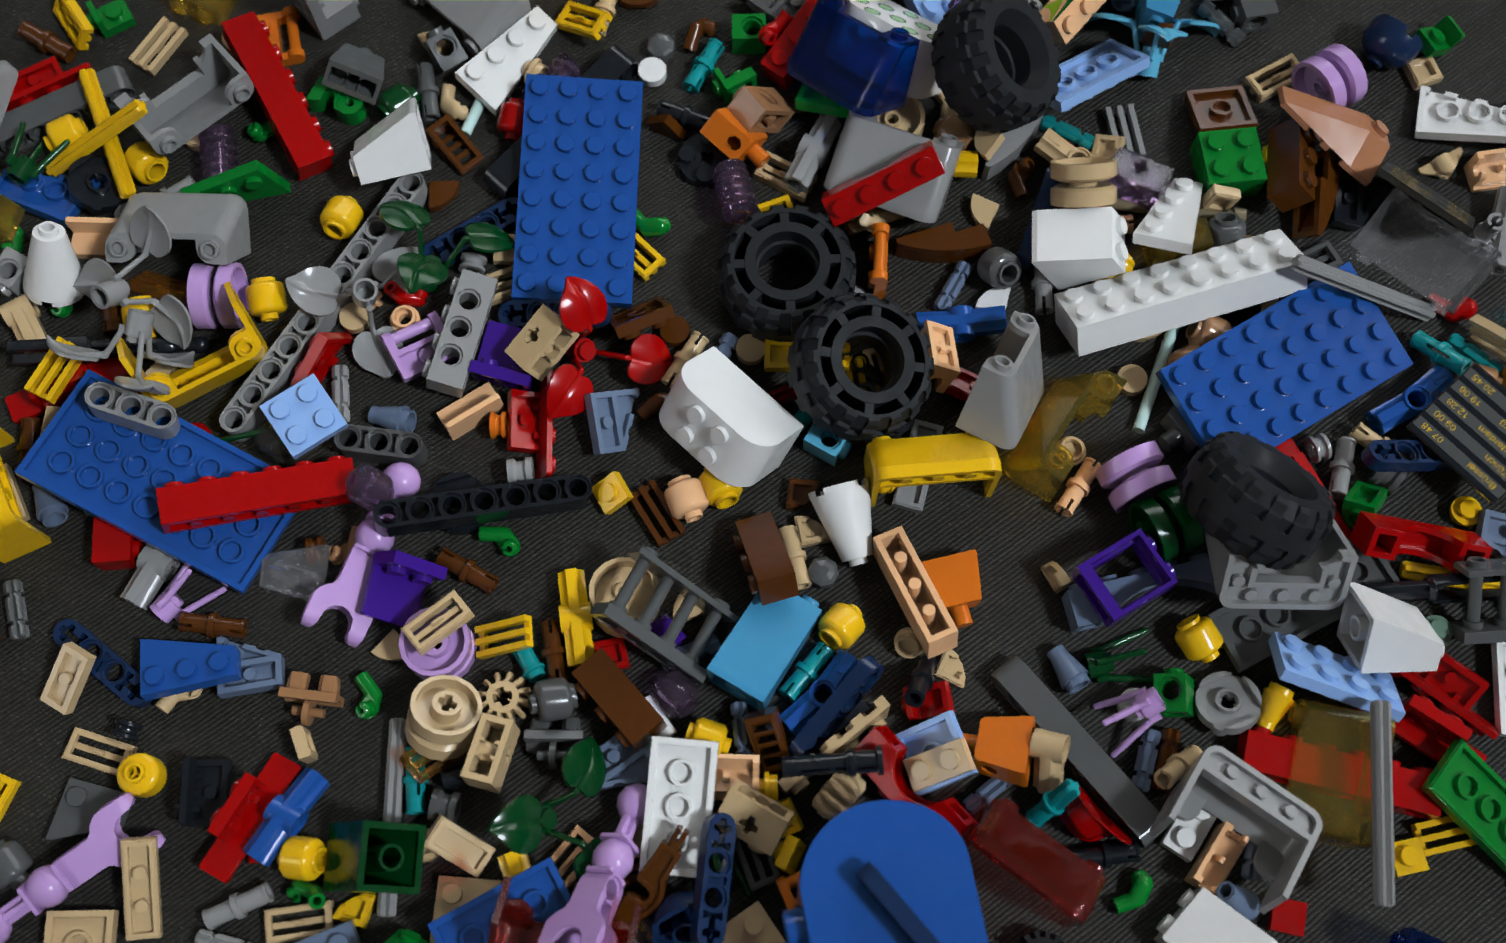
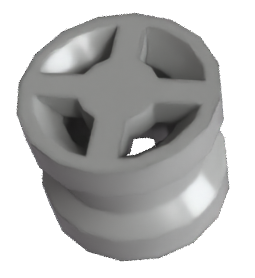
M525 457L523 461H516L514 458L507 459L508 483L535 479L532 457Z

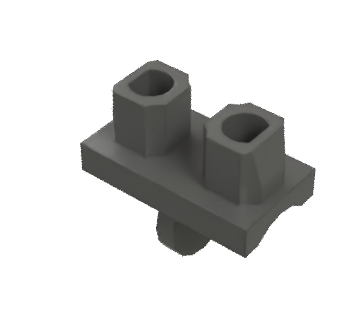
M534 717L529 730H524L523 739L526 742V753L537 754V760H548L549 770H557L558 760H563L567 750L573 744L584 739L580 719H563L562 730H550V722L544 723L538 717Z

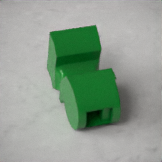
M322 76L319 77L306 98L311 112L316 113L325 112L329 104L334 102V110L338 120L346 125H358L367 116L363 100L321 84Z

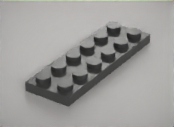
M1348 540L1359 557L1351 582L1358 584L1400 582L1386 559L1365 556L1351 540ZM1344 602L1339 607L1331 610L1232 609L1224 606L1206 617L1212 619L1224 639L1222 647L1237 672L1240 673L1272 656L1268 640L1274 631L1284 635L1291 634L1302 640L1339 620Z

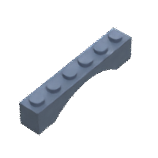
M1207 553L1191 556L1188 558L1189 562L1178 564L1177 560L1169 562L1175 570V578L1178 581L1174 586L1193 587L1217 595ZM1145 567L1134 569L1128 572L1129 576L1118 578L1117 574L1100 578L1119 606L1135 595L1158 586ZM1076 583L1068 587L1069 590L1065 592L1061 599L1072 634L1102 627L1104 625L1103 621Z

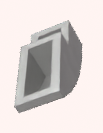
M1044 115L1018 129L1002 133L1005 140L990 161H986L981 177L982 180H989L1016 160L1036 135Z

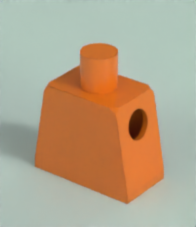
M727 107L716 109L699 131L736 163L749 159L757 168H761L771 157L761 147L768 138L767 134L748 132Z
M976 549L923 561L922 564L946 609L951 613L952 620L957 629L972 625L973 621L969 608L978 606L982 600Z
M1035 716L983 717L980 720L978 735L963 733L970 753L974 754V763L978 773L1018 786L1028 787L1033 758L1029 754V748L1033 732L1036 729Z

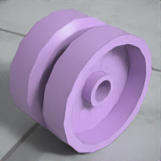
M1334 43L1318 51L1315 56H1311L1296 64L1292 71L1291 82L1293 89L1344 107H1349L1360 101L1367 93L1368 80L1361 61L1352 50L1342 44Z
M194 263L191 266L187 278V304L192 323L197 329H217L220 324L224 329H240L245 327L232 307L224 287L225 283H231L248 312L245 288L249 284L245 269L241 263L219 265L218 268L208 263Z
M1149 441L1122 452L1104 463L1094 473L1102 488L1113 489L1108 499L1116 513L1128 511L1131 502L1146 496L1153 498L1154 492L1169 485H1175L1178 481L1169 465H1159L1164 455L1155 441Z
M428 608L421 609L418 612H416L414 615L408 618L404 626ZM446 608L442 612L437 614L435 617H433L431 620H429L427 623H425L423 626H421L419 629L413 632L414 636L418 634L420 631H422L424 628H426L428 625H430L433 620H435L439 616H442L450 609ZM466 624L441 641L442 645L440 648L436 649L433 647L423 656L419 654L402 630L398 643L401 658L423 680L431 676L443 674L461 678L468 673L473 665L477 651L474 634Z

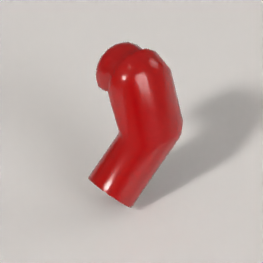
M782 9L774 21L760 28L758 33L760 43L766 46L774 45L793 17Z
M389 281L384 286V292L398 305L419 308L426 304L427 291L421 289L410 294L395 281Z
M1437 297L1432 303L1435 306L1434 312L1452 323L1470 319L1478 311L1476 301L1471 298L1450 304Z

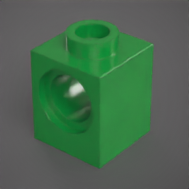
M732 14V54H766V45L760 43L758 38L760 28L766 25V14Z
M1166 668L1164 673L1153 674V687L1157 690L1166 706V710L1160 713L1162 717H1194V679L1180 668ZM1179 685V695L1175 699H1168L1169 689L1172 686Z

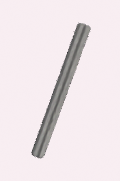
M1298 254L1290 261L1292 263L1291 270L1409 316L1426 322L1436 316L1434 312L1435 306L1303 254Z
M1374 700L1370 702L1373 903L1380 907H1393L1395 905L1391 703L1386 700Z
M392 718L389 721L383 822L402 823L404 797L402 778L405 777L404 748L407 747V738L404 732L406 719ZM378 894L377 916L394 917L397 910V894Z

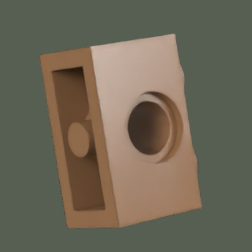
M743 86L733 94V100L727 107L748 132L779 133L795 113L794 109L776 89L770 87Z

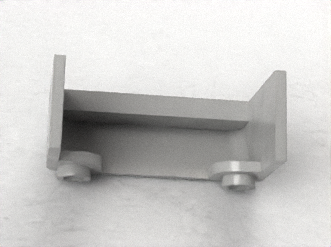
M1221 746L1208 747L1199 755L1169 794L1148 834L1154 838L1175 821L1176 818L1182 821L1193 820L1199 815L1202 808L1222 822L1227 821L1235 826L1234 830L1241 835H1247L1250 841L1259 846L1254 854L1253 864L1258 874L1271 883L1258 911L1265 914L1289 899L1322 831V819L1319 813L1311 806Z

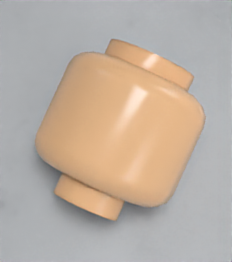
M686 474L668 482L664 498L672 517L679 520L685 519L686 523H692L701 519L704 516L702 512L709 506V501L698 478H691L689 474Z

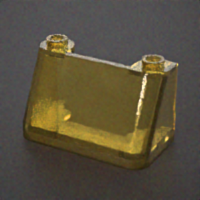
M1096 371L1057 379L1031 417L1018 445L1008 452L1003 463L1005 474L1016 483L1051 503L1074 463L1072 453L1058 443L1059 439L1074 417L1081 422H1084L1091 415H1099L1105 418L1127 383V380L1110 371Z
M1305 699L1296 700L1288 714V721L1292 723L1293 730L1298 731L1286 790L1319 813L1323 828L1317 839L1318 842L1344 850L1367 848L1372 843L1370 713ZM1391 718V720H1392V745H1393L1394 734H1395V721H1394L1393 718Z

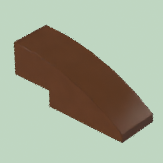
M1324 151L1316 153L1315 175L1318 184L1315 187V200L1293 209L1292 239L1294 240L1322 236L1334 208L1341 175V166L1338 164L1341 158L1334 152Z
M951 221L896 238L893 252L896 257L912 261L956 263L960 260L971 261L979 259L987 249L991 248L992 242L984 223L955 231Z

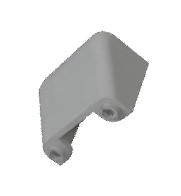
M408 0L415 6L418 4L423 7L428 3L462 31L465 39L463 44L472 55L481 52L531 11L529 0Z
M211 33L198 41L202 46V54L200 58L196 56L192 59L197 66L196 70L153 100H150L145 93L139 95L140 99L138 100L144 101L147 104L148 113L131 126L158 154L166 155L173 153L223 116L247 101L254 91V85L249 75ZM124 92L113 101L119 109H122L133 101L134 98H131Z
M862 105L852 106L847 115L824 186L830 190L848 180L869 175L895 161L903 153L931 139L877 122L878 117L873 114L874 110ZM947 133L934 137L932 142L944 165L945 174L877 207L920 222L935 223L944 207L964 143L959 142L956 136Z
M137 193L128 199L105 241L106 262H127L134 258L136 253H142L143 248L136 246L131 239L130 222L133 214L139 207L148 205L163 219L169 228L172 239L195 240L197 255L202 261L213 265H228L251 254L247 203L236 194Z
M1013 312L994 356L988 357L983 364L955 425L1002 449L1010 450L1018 445L1044 393L1040 327L1033 316L1027 313Z
M1334 518L1332 530L1306 562L1297 564L1287 570H1275L1266 568L1262 564H1255L1244 556L1223 546V543L1210 536L1204 530L1215 591L1221 604L1226 608L1331 610L1337 608L1347 597L1359 557Z

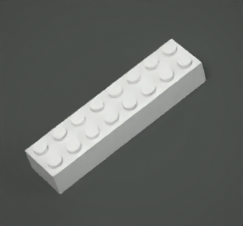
M1281 229L1267 231L1266 233L1240 239L1233 243L1212 247L1192 255H1184L1174 260L1157 263L1150 267L1126 272L1113 278L1098 280L1095 283L1054 294L1056 324L1078 357L1206 320L1210 317H1216L1291 295L1298 290L1307 289L1308 277L1292 271V263H1290L1293 257L1295 258L1298 254L1303 253Z

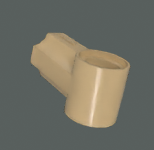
M1050 128L1033 148L1035 152L1049 162L1062 158L1092 157V154L1087 149L1074 147Z
M25 294L0 305V314L9 328L13 330L17 340L47 338V334L39 319L41 312L37 304L29 300ZM24 352V353H25V354H28V353H43V352Z
M1041 728L1034 730L1029 754L1031 757H1034L1033 786L1037 788L1038 793L1044 794L1046 791H1053L1063 782L1064 763L1070 749V735Z

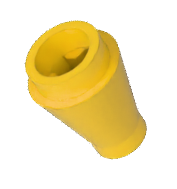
M1270 682L1268 688L1264 687L1260 716L1255 725L1267 728L1273 733L1276 725L1295 702L1292 700L1295 692L1278 683Z

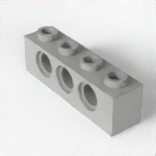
M462 269L460 278L454 277L449 293L454 295L451 305L445 304L440 321L444 322L442 332L436 331L431 349L436 350L433 360L427 359L423 369L422 377H426V388L462 399L470 375L468 370L471 359H475L497 291L498 279L467 269ZM465 301H471L476 307L467 310L460 304ZM456 328H462L467 334L463 337H456L451 332ZM452 355L459 361L456 364L448 365L442 359L445 356Z

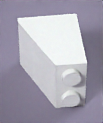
M416 97L407 100L355 140L354 150L350 151L351 159H349V164L353 177L359 176L361 185L431 170V151Z
M1112 206L1032 211V264L1058 290L1126 273L1125 260L1128 259V250L1125 245V234L1128 232L1127 222Z
M1351 582L1344 601L1336 635L1359 672L1363 674L1437 671L1440 659L1445 653L1444 642L1438 637L1420 610L1414 605L1356 582Z
M1205 887L1196 888L1194 891L1189 888L1177 901L1180 908L1173 916L1167 914L1156 927L1159 933L1154 938L1157 943H1278Z

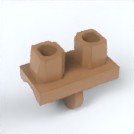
M291 671L286 687L279 686L277 696L284 697L286 702L303 703V706L293 705L291 714L301 716V724L303 726H311L314 717L325 718L326 709L316 708V705L343 708L345 699L340 696V678L331 675H321L318 691L308 690L310 674Z

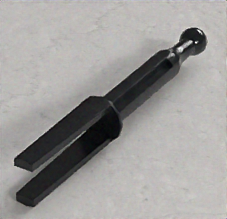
M89 336L63 338L67 342L74 343L76 346L104 351L111 342V340L93 341ZM204 336L192 339L188 348L184 350L163 337L152 338V351L154 353H174L179 351L205 353L210 348V342ZM46 339L7 341L6 348L7 353L43 352L13 354V366H37L50 349ZM123 339L134 357H137L138 344ZM116 346L108 358H119ZM82 361L81 364H91L93 361Z
M1462 573L1428 574L1423 580L1367 583L1361 585L1398 600L1425 599L1429 604L1459 603L1468 601V590L1438 591V586L1469 584V578ZM1501 576L1483 577V583L1500 582ZM1482 589V601L1499 600L1500 589Z

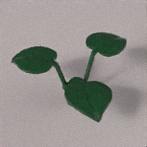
M400 200L380 204L379 216L387 226L400 231L415 229L417 232L418 254L405 253L397 259L398 274L410 294L421 289L428 292L436 291L439 288V284L447 279L449 266L466 243H469L472 249L485 253L502 252L514 249L515 241L499 227L490 223L476 222L466 226L465 234L467 236L461 238L446 262L442 264L440 258L434 255L424 256L423 230L421 226H427L431 221L430 215L424 208L415 203Z
M589 736L573 744L563 757L561 771L565 783L573 787L570 792L553 800L544 801L543 805L533 796H518L498 812L487 828L490 834L497 837L508 849L517 854H528L534 851L539 845L543 833L546 836H553L581 847L583 851L576 855L573 862L574 872L578 881L586 873V867L592 866L593 851L602 841L597 837L592 839L588 845L585 841L555 831L553 828L556 826L558 818L552 808L561 802L575 797L579 791L585 797H593L602 788L606 777L605 758L597 742Z

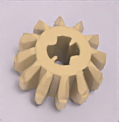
M497 672L494 673L495 683L491 684L487 679L483 681L488 691H478L481 699L485 700L482 702V711H487V714L514 720L515 723L514 716L516 714L522 719L527 717L521 708H529L528 699L524 698L532 694V691L529 687L522 688L525 684L523 677H519L514 681V674L507 672L503 680L500 673ZM503 693H507L509 697H512V699L508 698L510 703L506 706L497 702L498 699L502 700L500 696Z
M846 773L833 774L814 797L812 806L818 811L817 813L820 816L831 821L838 814L852 807L865 791L866 782L859 774L851 778Z

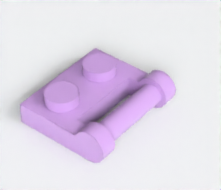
M436 311L427 314V318L391 334L386 332L380 335L381 342L389 353L404 383L422 376L426 360H433L436 350L431 349L435 334L402 349H398L396 344L430 329H433L435 333L436 331L442 332L444 324L440 321L441 319ZM452 355L445 356L442 359L446 364L457 360Z

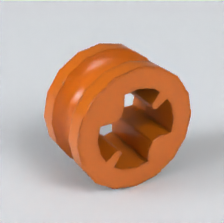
M495 411L490 412L489 431L491 439H496L498 435L502 436L503 439H507V411H502L500 415L496 414Z

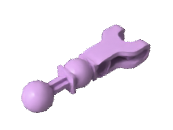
M405 462L389 465L381 478L382 488L385 492L382 501L415 496L420 490L421 485L418 470ZM370 511L366 519L356 528L354 535L355 543L352 545L336 580L333 583L322 585L310 595L300 618L301 625L312 627L318 622L325 610H340L346 615L348 620L347 632L344 636L345 643L353 648H356L362 642L373 621V618L360 614L373 554L378 551H389L395 541V536L384 537L375 531L373 511ZM384 514L379 520L382 523L390 524L394 522L395 516Z
M634 783L625 786L618 794L616 807L621 819L615 833L602 832L599 838L602 842L593 851L592 866L586 867V873L579 879L568 904L546 921L537 943H617V936L612 929L611 923L621 901L623 888L626 885L623 879L632 871L634 856H638L640 853L632 838L638 825L644 824L647 785Z
M123 792L104 804L92 817L88 837L54 860L51 865H44L35 869L28 876V879L16 889L18 896L0 907V943H5L9 939L12 932V924L30 911L38 916L45 908L61 904L68 897L69 892L85 883L106 867L117 866L121 868L120 841L122 838H130V836L123 832L120 821L121 816L135 802V798L130 792ZM153 830L145 836L158 835L159 849L166 838L160 831Z

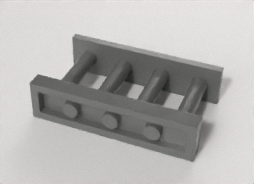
M645 545L627 548L625 554L636 561L626 581L614 601L595 603L589 614L686 682L703 683L707 677V670L700 666L701 661L699 660L703 650L719 622H736L738 616L729 610L731 607L725 601L712 598L657 558L659 554L654 549ZM646 570H648L661 580L639 619H633L626 614L627 609L625 607ZM672 587L685 598L664 636H657L651 632L652 626L650 624ZM697 605L709 615L688 653L683 654L675 648L677 646L675 641L694 606Z
M1471 556L1467 558V561H1454L1453 568L1469 578L1466 617L1463 618V621L1449 622L1453 630L1452 636L1463 645L1506 642V558L1487 559ZM1501 576L1498 615L1494 616V619H1480L1483 577Z

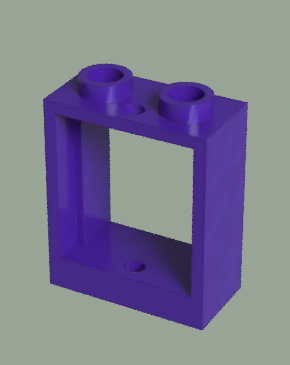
M1141 528L1078 565L1071 574L1107 628L1171 590L1178 582L1172 565L1167 561H1163L1157 552L1155 541L1148 534L1145 535ZM1132 548L1158 586L1120 608L1095 572V569Z

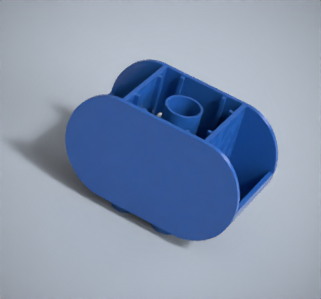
M877 800L862 803L845 810L829 821L813 840L800 869L796 888L798 907L783 910L781 914L786 943H911L855 876V872L869 861L940 943H989L970 857L962 837L950 822L935 811L916 803L901 800Z

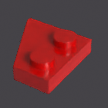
M318 332L311 339L305 358L296 366L294 370L295 376L290 384L293 386L313 373L321 383L331 371L332 366L337 365L340 361L335 355L345 344L352 347L356 337L348 332Z

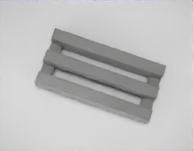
M1127 104V107L1117 105L1115 109H1111V106L1105 107L1103 113L1109 135L1118 136L1114 117L1117 116L1121 135L1126 139L1125 149L1127 154H1123L1121 150L1115 157L1117 162L1144 159L1146 151L1134 104ZM1125 115H1127L1136 153H1134Z

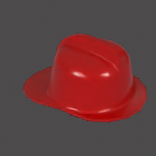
M1080 786V795L1065 806V811L1059 815V818L1076 838L1086 842H1095L1113 834L1122 842L1130 845L1132 840L1126 831L1101 809Z

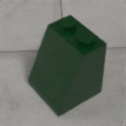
M369 820L330 823L323 891L420 895L426 825Z

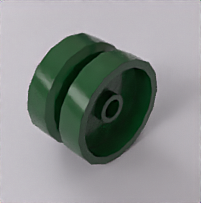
M1169 485L1154 492L1153 498L1146 496L1129 504L1128 517L1132 531L1135 532L1141 528L1145 535L1151 536L1157 545V552L1163 561H1173L1177 559L1179 552L1188 554L1202 547L1204 543L1203 528L1189 515L1187 507L1183 506L1180 490L1177 486Z

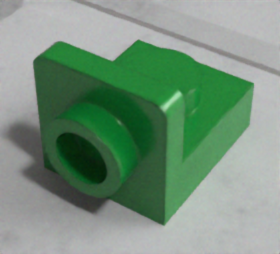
M91 0L85 2L90 13L86 14L87 19L93 26L94 31L100 29L106 39L137 25L125 0H115L97 9Z
M1448 15L1443 17L1434 27L1418 29L1411 36V38L1415 34L1419 36L1423 43L1421 51L1427 58L1446 55L1465 37V34L1453 18Z
M751 66L744 70L735 71L728 78L724 77L718 67L712 69V89L717 97L722 96L727 105L731 103L733 94L743 86H757V74Z
M1357 480L1343 499L1341 517L1346 525L1354 528L1360 511L1377 514L1387 499L1388 489Z

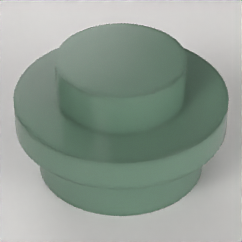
M1430 615L1425 618L1429 621L1430 626L1438 637L1443 640L1444 645L1447 644L1453 634L1449 621L1439 615Z

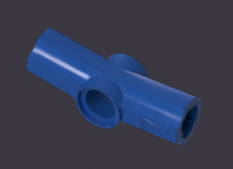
M957 305L950 307L947 311L915 313V318L919 322L916 325L919 331L923 329V323L926 319L952 327L955 343L970 342L976 336L1001 334L1005 332L1007 327L1005 305L973 309L968 305Z
M1434 365L1403 393L1367 412V424L1371 430L1382 436L1403 423L1416 419L1455 383L1452 377L1453 374L1446 367ZM1408 399L1413 400L1417 407L1411 405Z
M840 649L820 677L813 682L810 689L780 715L783 727L790 735L796 738L824 704L815 699L814 693L819 689H825L832 694L859 662L857 658Z
M306 767L284 795H277L268 804L263 814L264 821L242 851L269 867L280 852L283 843L289 837L296 836L304 827L309 817V811L330 786L329 782L314 769Z

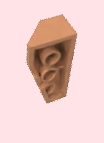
M1281 85L1277 89L1280 106L1305 131H1309L1312 128L1314 135L1320 142L1319 145L1325 151L1332 148L1341 158L1338 164L1365 187L1370 184L1390 148L1387 136L1389 130L1380 120L1374 121L1367 114Z

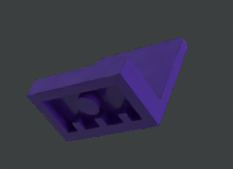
M492 320L488 321L477 361L471 359L468 370L470 375L474 379L512 389L532 391L536 378L524 371L504 352L523 328Z
M398 550L374 552L360 614L403 627L408 618L420 610L425 585H431L432 581L445 580L448 568Z

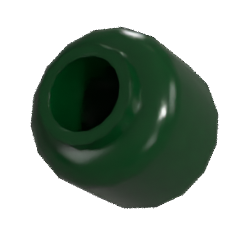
M395 83L378 96L379 105L376 106V109L382 119H384L407 100L416 97L420 112L418 102L421 98L412 86L406 87L401 83Z

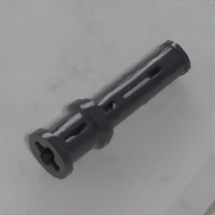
M876 745L875 749L854 750L853 747H848V749H845V752L832 754L781 756L783 778L846 773L850 778L856 777V774L877 772L878 775H884L881 745Z

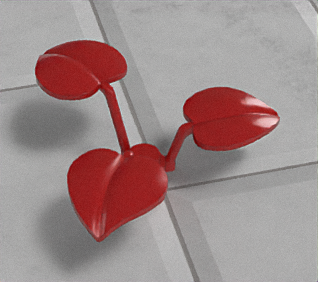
M565 277V285L559 302L561 323L568 330L581 333H579L580 336L565 353V356L571 360V364L559 366L549 380L546 393V414L550 418L573 416L586 410L584 395L593 393V384L589 378L582 376L584 368L580 362H589L595 355L629 361L627 366L628 377L632 381L644 385L659 381L672 364V356L667 345L660 337L654 334L645 333L636 337L630 345V355L598 350L592 340L584 338L593 331L592 324H599L605 320L607 302L604 294L597 286L579 277Z

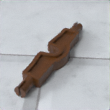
M682 825L676 826L668 841L665 839L661 841L655 853L636 877L637 881L649 891L650 895L644 897L632 891L626 892L611 923L612 929L617 936V943H627L641 919L651 915L660 905L666 891V879L682 855V850L679 848L690 834L689 830L685 828L681 836L677 838L683 829Z

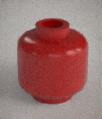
M510 98V101L504 102L500 108L497 129L505 134V140L513 143L522 135L524 99Z

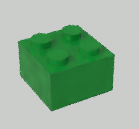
M1256 127L1198 132L1189 149L1196 182L1203 183L1202 196L1213 184L1240 189L1241 197L1258 195L1268 179Z

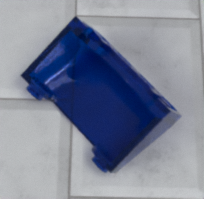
M817 0L789 56L786 68L787 73L861 116L873 117L903 107L920 40L909 35V31L903 28L895 27L891 31L883 33L845 13L847 8L846 0Z

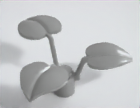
M144 205L135 211L130 222L131 239L136 246L143 248L142 254L118 274L103 259H90L84 265L73 287L91 298L93 303L100 309H107L118 305L122 307L136 304L154 305L151 309V312L155 313L154 329L164 339L180 346L184 350L188 348L193 332L192 320L184 304L170 294L162 296L160 301L156 298L128 299L130 287L124 279H121L147 258L150 253L160 258L166 256L172 247V237L169 228L154 209Z
M399 247L384 252L375 260L372 267V275L375 279L382 282L381 284L369 278H360L354 283L353 289L348 288L346 292L339 294L342 286L341 280L336 272L328 267L313 266L287 277L285 284L290 297L299 308L313 316L321 317L333 314L337 308V299L342 300L352 296L353 302L358 307L366 308L370 332H362L354 339L352 354L355 361L364 370L384 379L390 378L397 371L380 339L381 334L386 332L391 334L396 331L390 326H383L376 330L372 306L377 301L378 289H384L385 284L389 281H395L408 292L398 274L397 259L405 253L418 254V247ZM402 342L399 343V344H396L397 347H398V349H402V348H403V343H402Z
M128 309L126 324H119L117 333L104 351L64 344L52 339L48 334L46 338V343L50 350L59 356L73 360L98 362L99 359H107L124 333L127 335L126 341L138 344L135 378L117 376L114 382L121 387L133 391H149L159 395H169L171 391L167 385L161 382L143 379V358L180 368H192L194 365V351L185 353H154L152 351V327L155 313L142 309Z

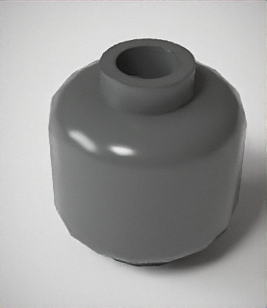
M1233 212L1216 214L1207 224L1206 247L1210 249L1246 238L1247 225L1245 221Z
M1002 247L987 249L981 255L977 264V272L981 280L996 289L1005 290L1012 287L1018 281L1022 271L1021 261L1018 256Z
M563 677L536 682L533 687V694L528 695L530 713H537L538 718L544 723L570 718L573 714V709L578 707L574 684L572 682L568 683Z
M2 839L0 840V890L8 886L15 890L28 879L30 874L27 871L32 867L33 859L17 841L5 842Z

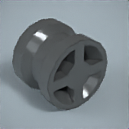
M1373 471L1367 482L1388 489V497L1398 488L1408 473Z
M435 788L429 802L428 820L435 822L439 814L457 824L462 808L463 794L461 792L448 794L443 789Z

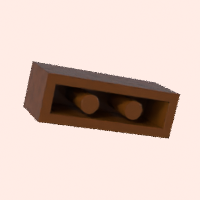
M1294 119L1268 130L1267 198L1282 213L1314 201L1315 187L1318 184L1315 175V164H1317L1315 141H1317V138L1312 128L1309 131H1305Z
M771 511L735 521L737 534L732 535L737 554L743 552V555H739L744 574H751L747 576L751 594L758 593L762 606L798 596L799 591L795 571Z
M602 648L572 672V675L578 681L574 684L575 689L585 701L591 697L598 706L593 710L605 724L610 720L618 728L614 735L625 748L632 745L639 752L652 740L653 735L657 736L668 727L659 713Z

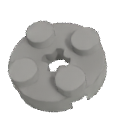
M1220 671L1206 676L1199 684L1195 694L1194 709L1199 720L1206 727L1210 728L1213 734L1225 736L1227 734L1236 735L1244 733L1251 729L1259 720L1262 697L1259 689L1250 679L1244 676L1242 678L1233 676L1232 672ZM1226 697L1228 701L1234 700L1236 703L1233 705V708L1223 707L1221 705L1222 698Z

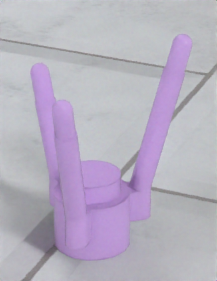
M183 564L165 590L149 608L166 623H169L173 618L178 621L182 611L191 613L226 592L227 587L223 586L182 609L181 606L185 602L176 592L192 573V570L189 569L190 567Z
M1144 686L1135 692L1093 704L1094 709H1100L1133 700L1131 701L1132 706L1102 721L1104 726L1136 712L1140 719L1147 717L1137 729L1111 752L1110 756L1112 758H1116L1153 723L1163 719L1160 713L1166 710V706L1153 686L1148 689Z

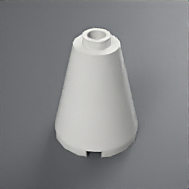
M45 221L36 225L31 234L23 278V291L26 297L33 303L41 306L42 302L52 303V307H64L81 300L84 294L75 289L73 285L79 277L82 267L64 227L52 221Z
M864 478L861 481L862 485L858 484V480H853L822 488L821 496L816 497L815 491L808 493L809 499L842 563L849 561L850 567L868 563L867 556L873 555L869 478Z

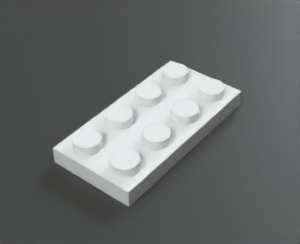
M652 736L639 871L655 853L663 839L668 841L676 826L682 825L683 829L677 838L681 836L685 828L689 830L690 834L679 848L682 850V855L670 875L696 878L703 821L713 814L719 751L718 741Z

